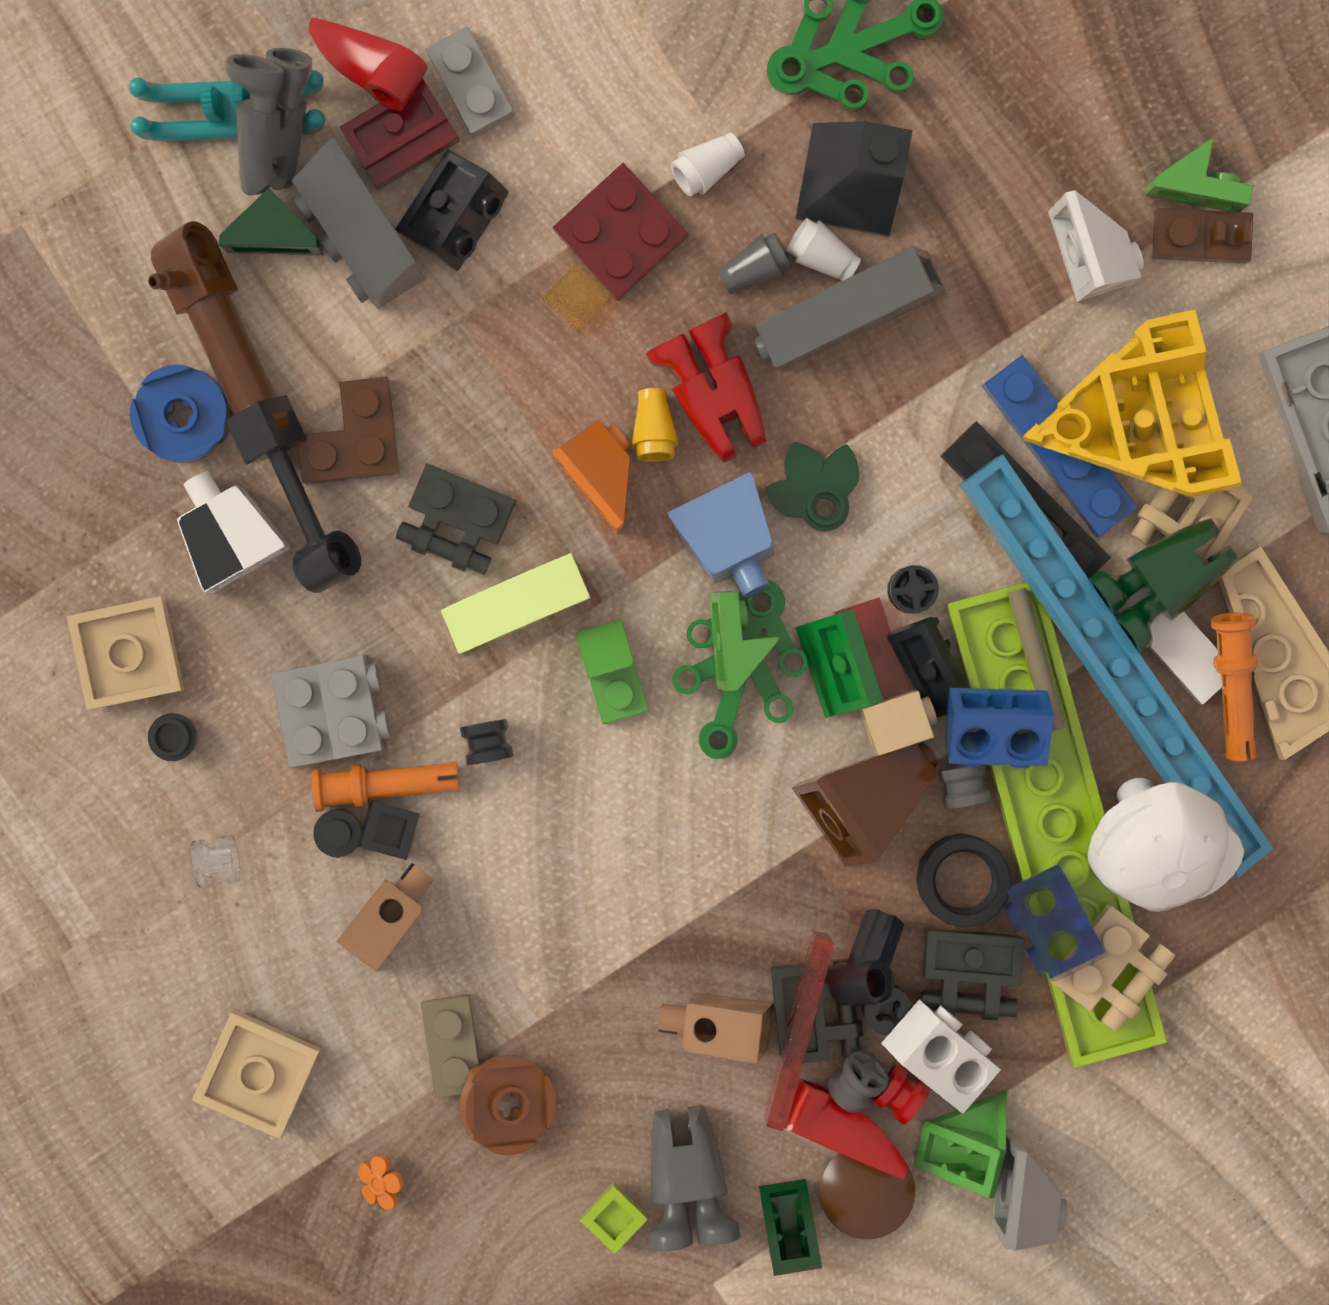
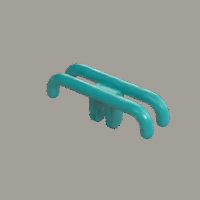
M312 70L310 79L302 92V97L313 95L322 89L323 76L317 70ZM134 78L129 83V91L139 100L153 103L200 102L203 115L208 120L156 122L147 120L144 117H136L131 121L130 127L136 136L151 141L236 139V104L238 101L251 99L250 94L246 88L233 81L159 84L147 82L142 78ZM311 109L307 112L302 135L313 134L323 129L325 115L322 111Z

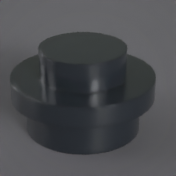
M177 713L164 714L158 717L150 726L148 743L152 752L160 759L178 761L189 756L194 750L197 743V731L192 721L184 715Z
M343 809L330 810L317 820L313 831L314 841L319 850L324 854L336 858L345 857L357 849L362 827L357 817L351 812Z

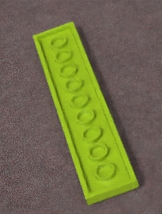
M1027 582L947 603L945 607L962 669L971 688L1035 690L1007 595L1008 592L1026 588L1065 728L1052 732L1048 766H1030L1022 769L1009 765H989L1070 1063L1074 1068L1161 1045L1167 1043L1152 987L1137 1005L1141 1009L1132 1020L1128 1017L1118 1031L1115 1032L1101 1021L1112 1006L1106 999L1102 997L1091 1012H1089L1049 980L1107 904L1113 906L1133 923L1134 919L1129 901L1111 892L1094 874L1088 863V851L1092 835L1105 813L1051 617ZM1020 730L1015 734H1023L1029 730ZM1140 947V949H1139L1138 951H1139L1141 954H1143L1142 949H1141V947ZM1128 963L1111 986L1122 993L1139 970Z

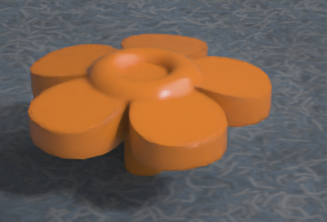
M377 1155L372 1158L371 1162L365 1161L359 1166V1178L363 1183H366L362 1187V1194L369 1204L378 1202L384 1210H391L398 1205V1198L395 1193L403 1189V1178L396 1171L389 1173L391 1169L389 1159L384 1155Z

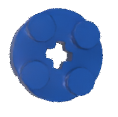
M169 365L153 371L140 384L142 386L131 403L130 421L139 442L158 457L178 463L197 461L212 453L227 438L228 425L226 420L230 418L229 403L221 386L205 372L185 365ZM181 401L184 407H192L193 415L188 417V424L183 427L178 422H170L168 419V414L175 411L173 403Z

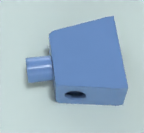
M750 472L667 512L674 531L714 584L734 577L744 598L756 595L769 587L770 584L759 563L774 556L775 552L755 482Z

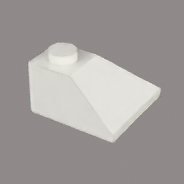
M1073 190L1065 193L1048 211L1077 302L1130 286L1142 278L1139 270L1144 268V262L1138 244L1135 241L1130 242L1128 233L1124 228L1077 191Z

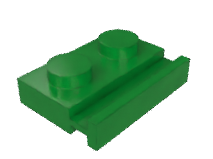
M853 609L795 627L802 650L808 660V668L825 718L870 707L884 701Z

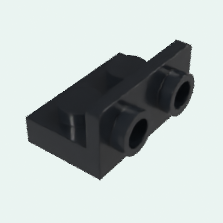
M447 149L395 230L404 238L437 256L450 268L458 271L465 260L473 254L478 240L491 220L499 214L503 202L508 195V190L490 172Z

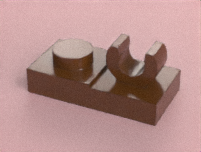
M1158 208L1154 211L1152 259L1247 264L1251 261L1253 213Z

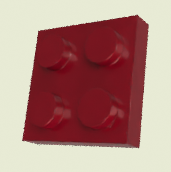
M624 162L552 227L559 238L617 301L688 237V232Z

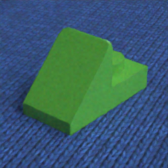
M1210 139L1154 178L1146 186L1144 196L1226 212H1241L1250 205L1254 185L1239 183L1240 177L1231 173L1214 172L1211 174V177L1206 176L1213 139Z
M738 591L710 592L709 602L717 689L736 691L774 647L780 637L764 635L742 638V629H747L748 613L745 601L739 600Z
M622 619L575 632L602 723L606 724L649 711Z

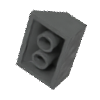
M335 138L326 142L292 179V182L300 192V194L292 199L308 223L317 218L327 233L319 238L332 260L337 263L344 259L352 271L353 275L346 278V281L359 301L364 303L370 299L374 306L380 309L424 280L425 276Z

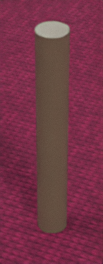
M1022 588L1008 592L1007 595L1034 689L1048 691L1054 714L1052 732L1065 728V723L1027 590Z

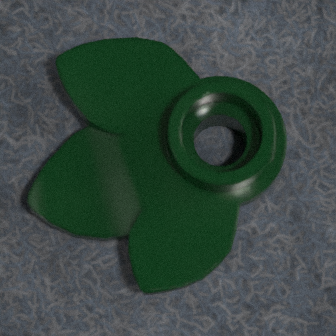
M798 442L792 443L785 458V475L787 480L774 482L766 488L772 505L786 517L803 518L811 528L817 531L827 532L837 529L845 522L849 513L847 497L859 482V468L854 452L845 444L836 449L825 460L821 454L812 448ZM821 499H827L833 504V513L828 517L820 516L816 511V503Z

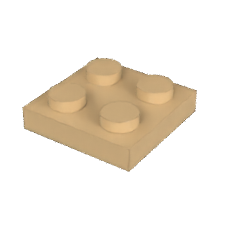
M165 596L66 616L86 711L185 690Z
M234 1009L229 1015L192 1101L280 1140L322 1048Z

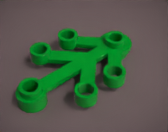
M804 0V16L792 44L777 49L771 55L767 64V77L772 87L782 94L795 95L805 89H810L838 101L846 111L857 112L865 106L868 100L869 91L865 83L857 79L848 80L843 83L818 70L837 64L884 84L890 93L902 94L909 89L913 81L912 68L907 63L901 61L888 64L863 52L908 34L918 40L932 38L938 33L943 23V8L937 0H913L908 5L904 14L854 33L866 4L872 0H847L829 44L809 51L819 23L827 20L831 14L833 1L822 0L826 4L827 9L823 13L817 14L809 8V3L812 0ZM921 8L929 9L933 14V20L928 23L921 22L917 18V10ZM789 61L798 64L800 72L796 76H788L782 70L783 64ZM897 70L902 71L906 75L907 82L903 85L893 84L889 77L890 73ZM855 88L861 92L862 100L858 103H850L845 98V92L848 89Z
M767 579L770 584L769 587L760 592L766 594L770 599V606L764 612L754 609L752 599L755 595L744 598L740 591L738 594L739 600L745 601L748 613L747 629H742V638L761 636L763 628L767 635L779 636L780 638L774 647L780 655L778 658L780 671L789 677H797L803 674L808 665L807 657L803 651L796 649L780 619L785 608V597L781 588L775 582ZM711 618L708 620H696L688 626L686 635L692 646L706 648L713 643ZM701 624L709 628L710 638L705 643H697L693 640L692 630L696 625ZM790 653L799 655L802 661L800 669L795 672H790L784 667V659ZM714 655L693 666L684 665L677 668L672 677L675 689L682 694H692L698 690L702 682L715 676ZM762 660L750 676L764 701L766 717L772 722L783 723L792 716L793 704L787 696L781 694L765 661ZM689 670L695 674L696 683L692 688L683 689L678 685L677 677L682 671ZM746 681L736 691L723 690L714 721L705 724L699 733L700 748L711 758H726L733 753L737 746V734L732 726ZM776 699L785 701L787 712L783 717L777 718L771 715L769 706L772 701ZM715 731H722L727 735V744L721 749H714L709 744V737Z

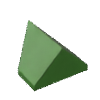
M1007 1090L972 1103L963 1114L959 1110H955L932 1120H924L913 1167L984 1197L995 1198L1006 1153Z

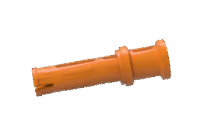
M1241 612L1224 613L1211 618V628L1217 631L1218 655L1213 658V664L1216 671L1221 674L1225 758L1230 761H1248L1247 754L1251 760L1257 757L1251 672L1256 670L1255 667L1258 665L1257 655L1252 653L1251 628L1256 625L1253 614Z
M452 761L451 763L367 771L365 766L361 767L359 764L353 765L352 769L348 771L322 773L320 769H312L311 786L314 808L316 812H323L326 806L355 804L357 808H364L365 805H369V799L451 791L460 792L459 778L439 779V776L458 775L457 761Z

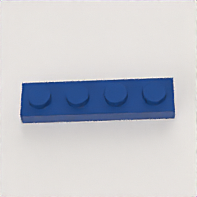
M1023 355L982 385L983 389L1022 440L1023 436L1036 423L1040 425L1057 409L1058 401ZM1023 440L1096 538L1102 536L1138 508L1109 469Z

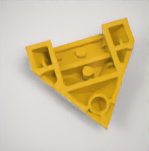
M1195 309L1146 320L1134 331V337L1116 354L1112 352L1057 404V409L1040 425L1036 423L1023 436L1024 441L1190 497L1241 487L1242 484L1230 438L1224 439L1205 371L1207 351Z

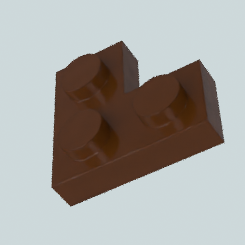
M379 377L339 382L344 430L305 434L306 439L298 444L302 483L313 484L400 474L389 378Z

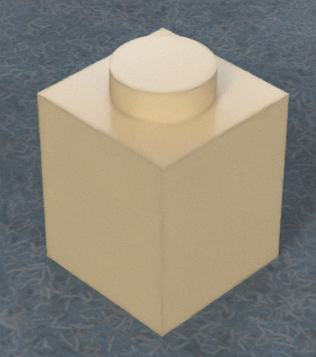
M911 690L884 699L883 702L859 709L873 754L877 756L934 737L930 727L937 724L933 705L929 697L921 699L917 690Z

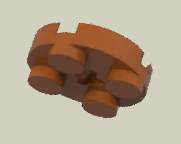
M516 1055L496 1056L485 1061L482 1065L474 1066L467 1073L465 1085L460 1096V1117L470 1139L496 1154L515 1155L531 1149L538 1143L535 1140L541 1136L544 1129L549 1130L556 1115L557 1096L554 1084L548 1075H545L536 1064ZM510 1093V1096L518 1099L519 1102L517 1107L510 1109V1116L504 1117L503 1111L498 1109V1104L505 1094Z

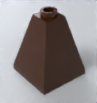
M920 742L919 744L915 743L880 756L875 755L799 782L792 789L844 866L869 864L880 858L938 775L935 767L938 766V761L932 750L925 743Z

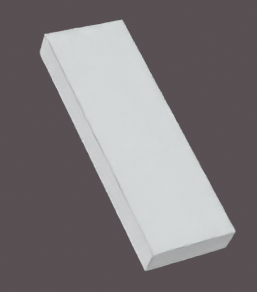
M1144 587L1139 590L1116 613L1118 614L1147 597L1150 589ZM1184 612L1173 621H1170L1163 613L1156 617L1151 624L1153 643L1149 649L1198 704L1203 705L1222 688L1221 674L1216 671L1213 664V658L1218 655V649Z

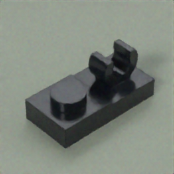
M931 616L895 629L887 638L915 690L919 691L921 699L929 697L936 718L947 715L950 688L971 687L956 658H953L949 650L951 645L949 639L944 640L936 626L939 623L938 618Z

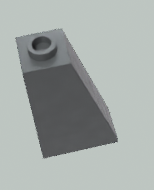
M913 246L756 323L755 325L760 336L755 338V343L761 357L767 364L772 362L775 369L787 368L945 296L947 293L928 251Z

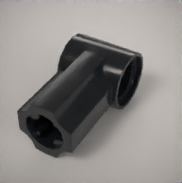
M879 909L866 910L848 961L838 963L830 973L829 990L836 1003L842 1006L883 1005L890 1000L894 991V976L890 965L904 927V923L895 915L884 913Z

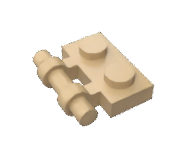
M1161 487L1150 505L1144 504L1137 515L1139 522L1130 535L1140 543L1147 545L1156 530L1168 536L1186 526L1212 518L1220 531L1208 540L1206 544L1195 550L1203 562L1209 556L1221 550L1254 497L1239 487L1194 497L1181 494L1191 500V502L1177 522L1166 514L1181 493Z
M1107 904L1049 980L1089 1012H1091L1102 997L1106 999L1112 1006L1101 1021L1117 1032L1128 1017L1132 1020L1141 1008L1137 1005L1153 984L1160 985L1167 976L1164 970L1176 955L1159 944L1149 958L1145 957L1138 950L1150 935L1113 906ZM1130 963L1139 971L1124 991L1120 993L1111 985L1126 965Z

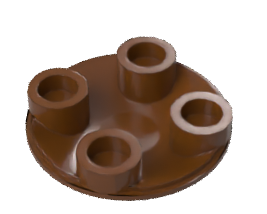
M837 1153L827 1164L820 1181V1201L827 1218L838 1230L858 1239H876L894 1232L908 1218L915 1200V1183L910 1168L906 1178L903 1180L840 1153Z

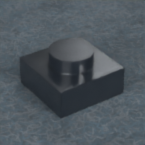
M370 800L357 847L407 860L420 813Z

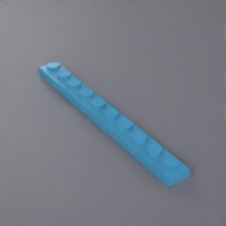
M1004 455L995 457L960 483V487L1164 783L1176 782L1187 785L1217 802L1223 809L1226 821L1238 834L1244 849L1242 863L1232 876L1239 878L1272 851L1273 847Z

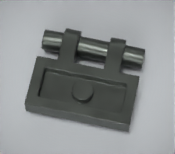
M426 463L408 506L412 510L425 514L424 520L420 528L402 521L395 539L412 545L411 550L425 556L429 552L451 561V567L462 572H466L468 568L485 575L492 558L475 551L480 538H483L497 545L499 544L516 500ZM440 522L466 531L460 544L436 535Z
M926 928L922 976L925 979L941 980V988L939 992L921 991L920 1000L933 1011H936L941 1005L953 1016H955V1013L981 1015L982 1020L997 1021L998 1016L1016 1018L1018 999L1001 997V985L1021 986L1025 938L1016 935ZM958 981L984 983L982 996L957 994Z
M848 959L833 960V968L840 962H847ZM818 962L770 967L781 1065L828 1061L827 1041L840 1040L842 1057H849L853 1052L861 1051L859 1037L864 1036L863 1022L857 1019L856 1005L842 1006L837 1003L838 1021L825 1024L823 998L832 997L829 990V980L821 981Z

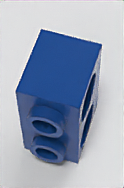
M950 688L945 729V742L949 763L961 764L967 767H978L983 764L1009 765L1020 769L1030 766H1048L1054 721L1048 691ZM973 728H980V730L976 732H966ZM1020 730H1029L1023 734H1015Z

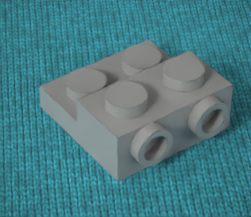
M367 655L271 674L289 768L386 749L384 739L391 738L389 718L386 710L378 711L375 692L382 691L380 673L376 663L369 664Z

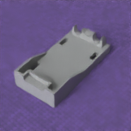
M1329 326L1258 353L1292 445L1302 491L1318 534L1329 533ZM1283 382L1292 403L1289 406L1280 385ZM1314 474H1318L1325 495H1321Z

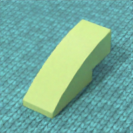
M569 553L442 609L441 613L456 649L461 654L587 601L591 597L572 553Z

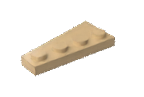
M1260 546L1255 547L1238 558L1234 565L1218 581L1229 613L1241 612L1255 616L1256 625L1251 628L1252 653L1257 655L1258 665L1255 667L1256 670L1251 672L1252 681L1279 760H1286L1329 732V651Z

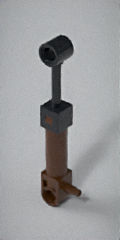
M189 221L160 240L151 249V260L157 273L149 276L148 284L152 289L166 291L177 315L188 314L234 416L226 420V423L244 462L250 464L266 459L270 460L307 540V544L298 550L293 557L295 576L307 590L313 593H321L359 572L361 567L359 548L354 540L344 532L332 531L325 535L287 453V450L304 441L306 435L288 396H276L230 295L238 291V287L226 264L216 238L205 225L196 221Z

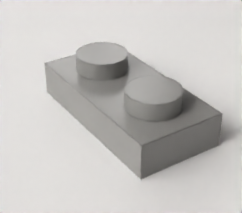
M468 26L426 48L433 66L472 138L514 116L512 107Z

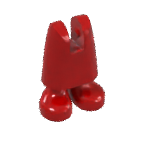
M727 312L688 331L694 344L702 353L709 367L708 370L700 371L684 333L645 353L650 364L657 367H669L676 373L681 383L672 388L673 393L699 434L723 463L736 458L735 451L731 445V439L722 427L723 424L735 418H738L741 430L747 436L753 448L766 442L762 415L741 356L738 355L729 359L725 349L724 341L732 327V322Z

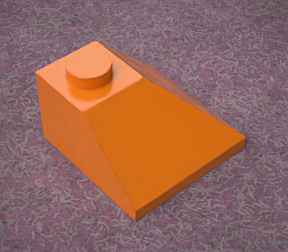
M598 420L556 449L552 455L574 484L618 534L625 528L630 457L625 450L631 444L614 424H611L606 429Z

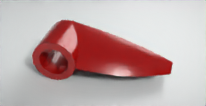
M311 18L308 31L326 60L346 78L367 90L375 100L390 109L402 111L428 69L424 60L410 49L389 40L337 23Z
M795 1079L778 1121L780 1126L868 1166L903 1180L906 1178L909 1166L891 1140L873 1121L862 1112L852 1113L841 1108L833 1100L827 1088L806 1079Z

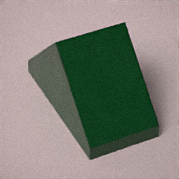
M270 188L258 197L219 235V246L227 253L323 256V245Z
M806 1179L759 1186L774 1276L821 1269L822 1262Z

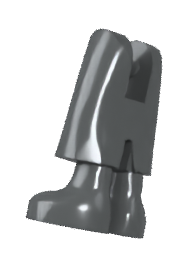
M272 48L267 50L266 59L246 54L229 56L226 60L227 75L233 82L246 88L251 98L238 101L236 104L238 160L242 191L246 195L251 196L263 194L270 187L274 190L289 188L293 184L292 179L295 177L307 108V102L302 100V92L312 73V57L307 53L290 48Z
M702 1105L688 1106V1130L692 1135L693 1143L691 1145L674 1147L673 1136L675 1133L669 1109L655 1111L651 1134L652 1203L664 1204V1216L662 1222L649 1235L650 1249L653 1251H673L689 1247L693 1244L692 1229L686 1207V1202L695 1201L696 1231L699 1244L720 1245L734 1242L741 1237L739 1224L734 1219L723 1214L718 1205L717 1197L726 1195L727 1187L713 1130Z

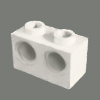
M919 999L881 1044L902 1066L963 1114L1001 1069L987 1057L992 1048L971 1030L963 1036L958 1032L963 1024L941 1005L934 1012Z

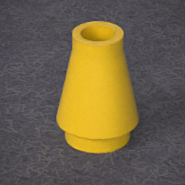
M661 388L640 390L638 392V407L631 448L636 450V458L639 461L662 462L671 460L675 457V448L679 446L667 402V391Z

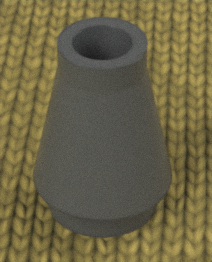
M774 232L765 238L761 234L727 264L717 270L731 295L738 290L784 277L782 272L790 269L792 265Z

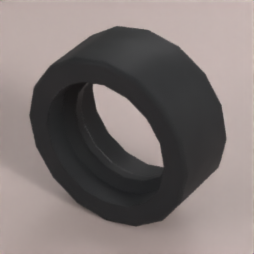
M963 833L945 836L929 846L919 862L916 876L919 896L928 910L945 923L963 928L983 925L997 916L1008 901L1012 884L1009 865L1000 851L980 837ZM960 852L973 853L982 858L989 867L992 878L990 891L985 899L974 907L964 909L952 907L943 901L937 892L935 883L937 869L943 860L952 854Z

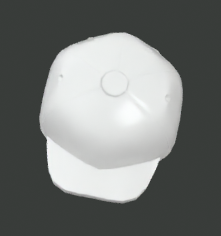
M1134 778L1121 785L1117 792V799L1120 803L1103 816L1092 835L1088 851V863L1091 869L1111 892L1135 905L1154 912L1169 910L1195 899L1204 898L1217 891L1235 874L1242 863L1244 849L1238 834L1226 821L1224 811L1217 802L1187 785L1170 782L1154 787L1153 783L1145 778Z

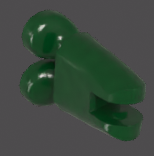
M1212 518L1186 526L1127 558V561L1132 569L1124 574L1113 576L1108 572L1097 571L1088 578L1111 613L1123 607L1130 597L1142 588L1150 589L1147 597L1114 616L1140 653L1149 648L1153 643L1151 624L1156 617L1163 613L1170 621H1173L1200 599L1238 560L1239 557L1232 546L1221 549L1203 562L1195 552L1197 548L1206 544L1208 540L1220 531Z

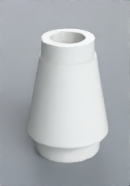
M729 132L724 136L678 152V159L673 161L670 167L677 184L688 196H693L697 192L705 194L739 160L745 157V153L737 137Z
M808 218L799 226L786 249L788 253L795 256L794 262L841 281L852 277L861 261V258L856 256L820 220L814 223Z

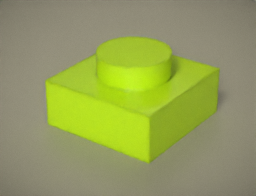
M615 1182L580 1216V1222L614 1254L648 1220V1214Z

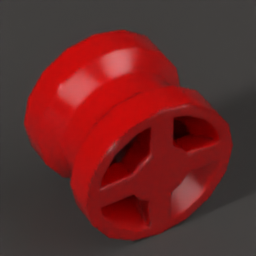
M897 1063L887 1073L889 1077L887 1088L879 1096L873 1097L872 1103L879 1108L887 1107L894 1113L895 1120L905 1125L921 1109L931 1088L921 1080L915 1081L909 1076L908 1070L902 1064Z

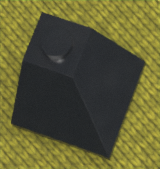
M867 121L813 123L795 219L804 221L808 218L814 223L820 220L824 225L889 237L904 180L913 130Z

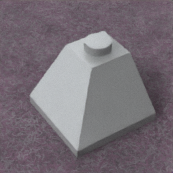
M1006 1130V1153L994 1198L991 1225L1005 1249L1020 1250L1056 1243L1058 1228L1064 1229L1066 1225L1067 1201L1066 1199H1061V1193L1012 1131Z

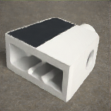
M209 471L202 472L183 484L196 508L177 518V522L198 581L205 593L219 591L292 549L289 542L244 488L236 485L221 493Z

